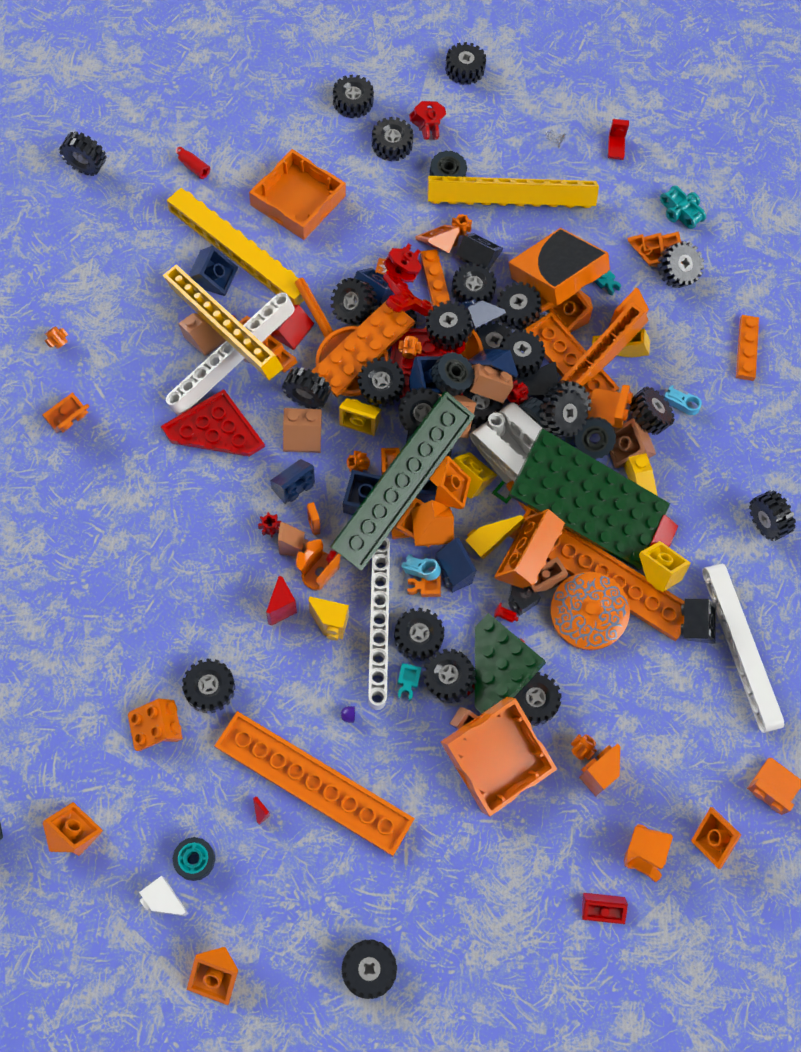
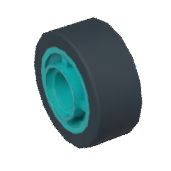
M197 837L187 838L180 842L174 850L173 866L176 872L186 880H202L214 868L215 853L211 845L204 839ZM195 853L199 854L198 863L194 865L189 864V857Z

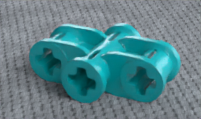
M674 185L668 192L660 195L661 203L667 208L666 217L669 221L674 223L679 218L687 228L693 229L697 223L703 222L706 219L705 211L698 206L700 198L695 192H690L686 195L678 186Z

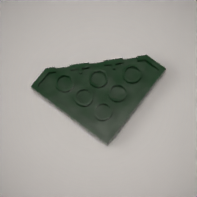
M489 613L475 626V672L477 676L475 677V708L481 714L506 697L514 698L546 664L542 657Z

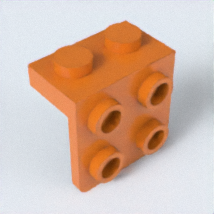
M622 385L621 392L594 389L591 403L589 404L591 411L588 410L587 413L589 415L586 419L601 417L606 419L612 427L622 428L624 420L627 421L629 410H627V406L631 404L633 393H630V386Z
M72 392L42 414V416L56 433L60 430L64 433L72 427V421L75 419L80 421L89 413L87 409L90 406L88 404L83 405Z
M158 698L128 713L133 745L136 751H142L163 741L178 742L183 739L174 700Z
M768 758L747 789L755 797L768 804L773 811L783 815L792 810L794 804L791 801L801 788V779L773 758Z

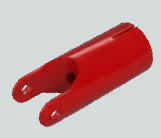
M176 148L175 152L179 155L178 159L187 169L201 179L208 176L210 173L209 165L184 148Z

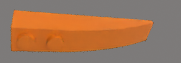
M631 302L561 380H571L579 383V385H585L612 361L648 322L646 312Z

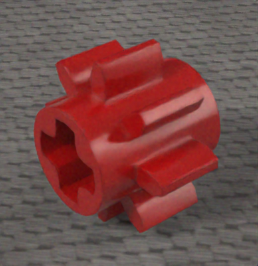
M517 380L514 381L513 388L507 399L512 403L517 402L520 405L529 398L528 387L523 382L518 384Z
M267 512L266 516H260L262 523L258 524V529H263V536L267 534L273 538L275 533H279L278 527H280V522L282 521H277V514L273 516Z

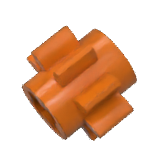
M458 214L456 218H452V226L459 227V235L464 236L467 232H471L472 220H469L467 215Z
M55 326L45 333L48 338L44 341L49 347L55 346L56 349H59L68 342L65 338L68 336V333L64 328L58 329Z
M406 336L404 341L399 342L400 353H402L403 357L414 359L416 354H421L422 346L421 342H418V338Z
M354 451V455H349L347 458V467L350 469V472L352 470L363 472V470H368L370 466L367 453H362V451Z
M578 734L571 742L573 746L571 751L580 760H583L585 757L590 760L597 752L594 748L596 746L595 740L587 734L583 737Z

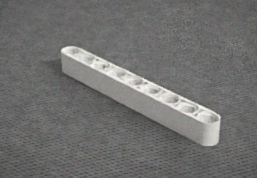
M279 293L243 326L263 342L293 314L295 308L286 293ZM227 341L224 342L167 395V404L176 415L186 412L235 368L244 357Z
M387 537L381 544L386 548L383 550L377 549L372 556L368 703L374 710L384 708L387 700L390 541ZM383 563L385 567L378 568L376 564ZM377 581H383L385 585L380 587L377 586L375 583ZM377 599H381L385 603L383 605H377L375 601ZM376 618H382L385 622L382 624H377L374 622V620ZM381 637L384 639V642L378 644L374 642V638ZM375 656H381L384 659V661L381 663H376L373 660V658ZM379 675L383 678V681L376 683L372 678ZM380 695L383 701L376 703L372 700V697Z
M723 563L705 567L702 571L703 578L711 600L716 604L718 619L758 727L763 733L781 729L784 727L782 713L727 568Z

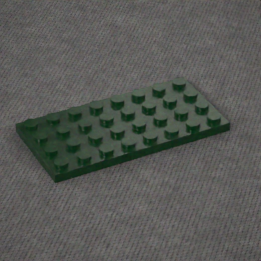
M543 428L539 431L508 496L536 512L549 509L565 522L564 528L637 570L642 568L639 557L640 552L650 546L663 515H666L670 506L669 502Z

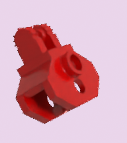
M421 101L409 114L410 122L419 127L424 140L430 138V131L432 132L433 140H438L440 137L438 126L446 115V109L437 101Z
M409 243L403 249L392 248L384 261L387 271L396 274L403 282H413L422 268L417 259L421 251L417 249L413 253L410 251L412 245Z

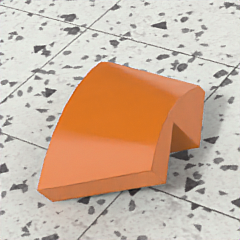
M679 231L666 235L657 233L644 237L641 234L627 238L628 242L644 261L652 267H657V264H660L658 257L662 256L660 253L666 247L681 242Z

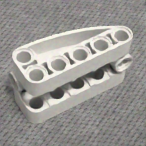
M511 402L498 413L490 414L485 424H482L470 433V439L488 464L507 484L512 480L515 482L542 427L519 406Z

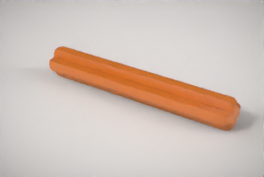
M303 277L295 281V285L326 338L333 332V329Z

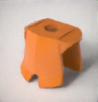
M321 539L307 542L306 551L304 553L298 551L296 558V567L302 573V581L308 588L315 591L321 590L340 568L341 555L339 553L328 565V561H326L328 553L323 551ZM320 567L325 568L319 576L315 574L316 569Z
M638 824L634 828L630 845L625 853L624 866L636 869L647 875L654 882H657L662 876L658 869H663L666 864L673 836Z

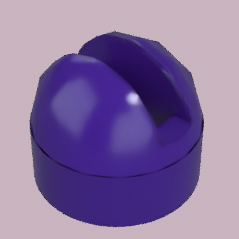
M347 706L342 709L341 718L344 722L354 723L355 706Z

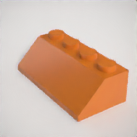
M549 509L527 516L494 578L520 588L533 586L538 580V574L547 563L548 555L554 550V544L561 536L565 522Z

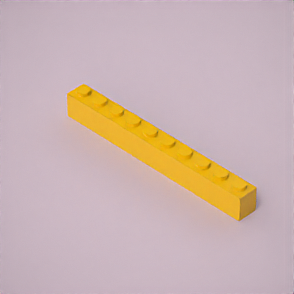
M428 176L427 199L433 204L441 202L457 204L458 202H464L467 205H473L474 203H481L482 205L498 203L501 206L515 204L516 206L531 204L534 207H540L541 205H548L549 207L565 205L568 208L575 206L591 208V206L597 205L599 185L597 181Z
M180 188L167 199L168 209L172 214L276 295L286 293L293 305H300L304 301L295 285V281L299 278L291 270H287L280 261L270 257L267 251L261 250L254 241L247 239L240 230L234 229L228 221L221 219L215 211L208 209L202 201L194 198L192 193Z
M177 264L163 275L171 289L265 378L271 380L283 370L276 355Z

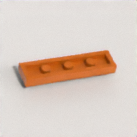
M437 249L421 251L420 259L432 306L437 305L439 307L440 302L447 304V301H450L438 251Z
M741 315L736 368V378L754 381L756 378L759 317Z

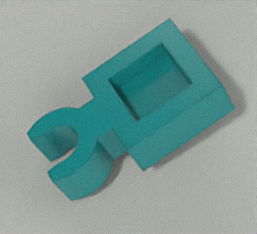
M608 271L594 281L601 289L606 287L608 294L611 296L615 292L613 288H616L618 291L621 289V284L614 281L616 276L611 271Z
M402 663L397 684L403 685V687L398 690V699L401 698L403 692H407L409 694L408 701L412 700L413 691L411 687L417 689L422 667Z

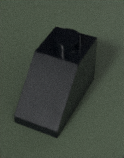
M514 585L510 586L508 604L511 610L517 612L519 616L539 603L540 595L537 592H533L530 586L524 588Z

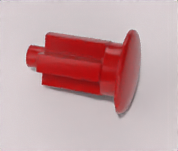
M499 603L496 607L494 618L499 617L512 623L519 620V617L516 616L517 613L502 607V603Z

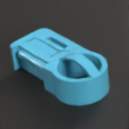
M673 385L669 387L668 392L664 395V400L668 401L669 405L688 415L699 413L702 405L700 398L689 393L686 395L674 389ZM694 402L698 405V408H691L686 403Z
M409 554L406 557L407 561L401 565L405 573L430 581L438 578L441 573V568L436 560L427 558L421 560L414 558L412 554ZM435 566V569L432 572L427 570L428 568Z

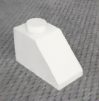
M160 876L139 892L142 896L140 902L146 910L151 909L153 912L179 916L189 914L163 876Z

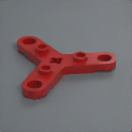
M390 271L385 272L383 279L395 294L389 296L385 302L388 308L393 309L396 313L412 309L425 317L428 316L429 310L433 311L432 304L425 299L421 300L415 297L408 289V285L396 274Z

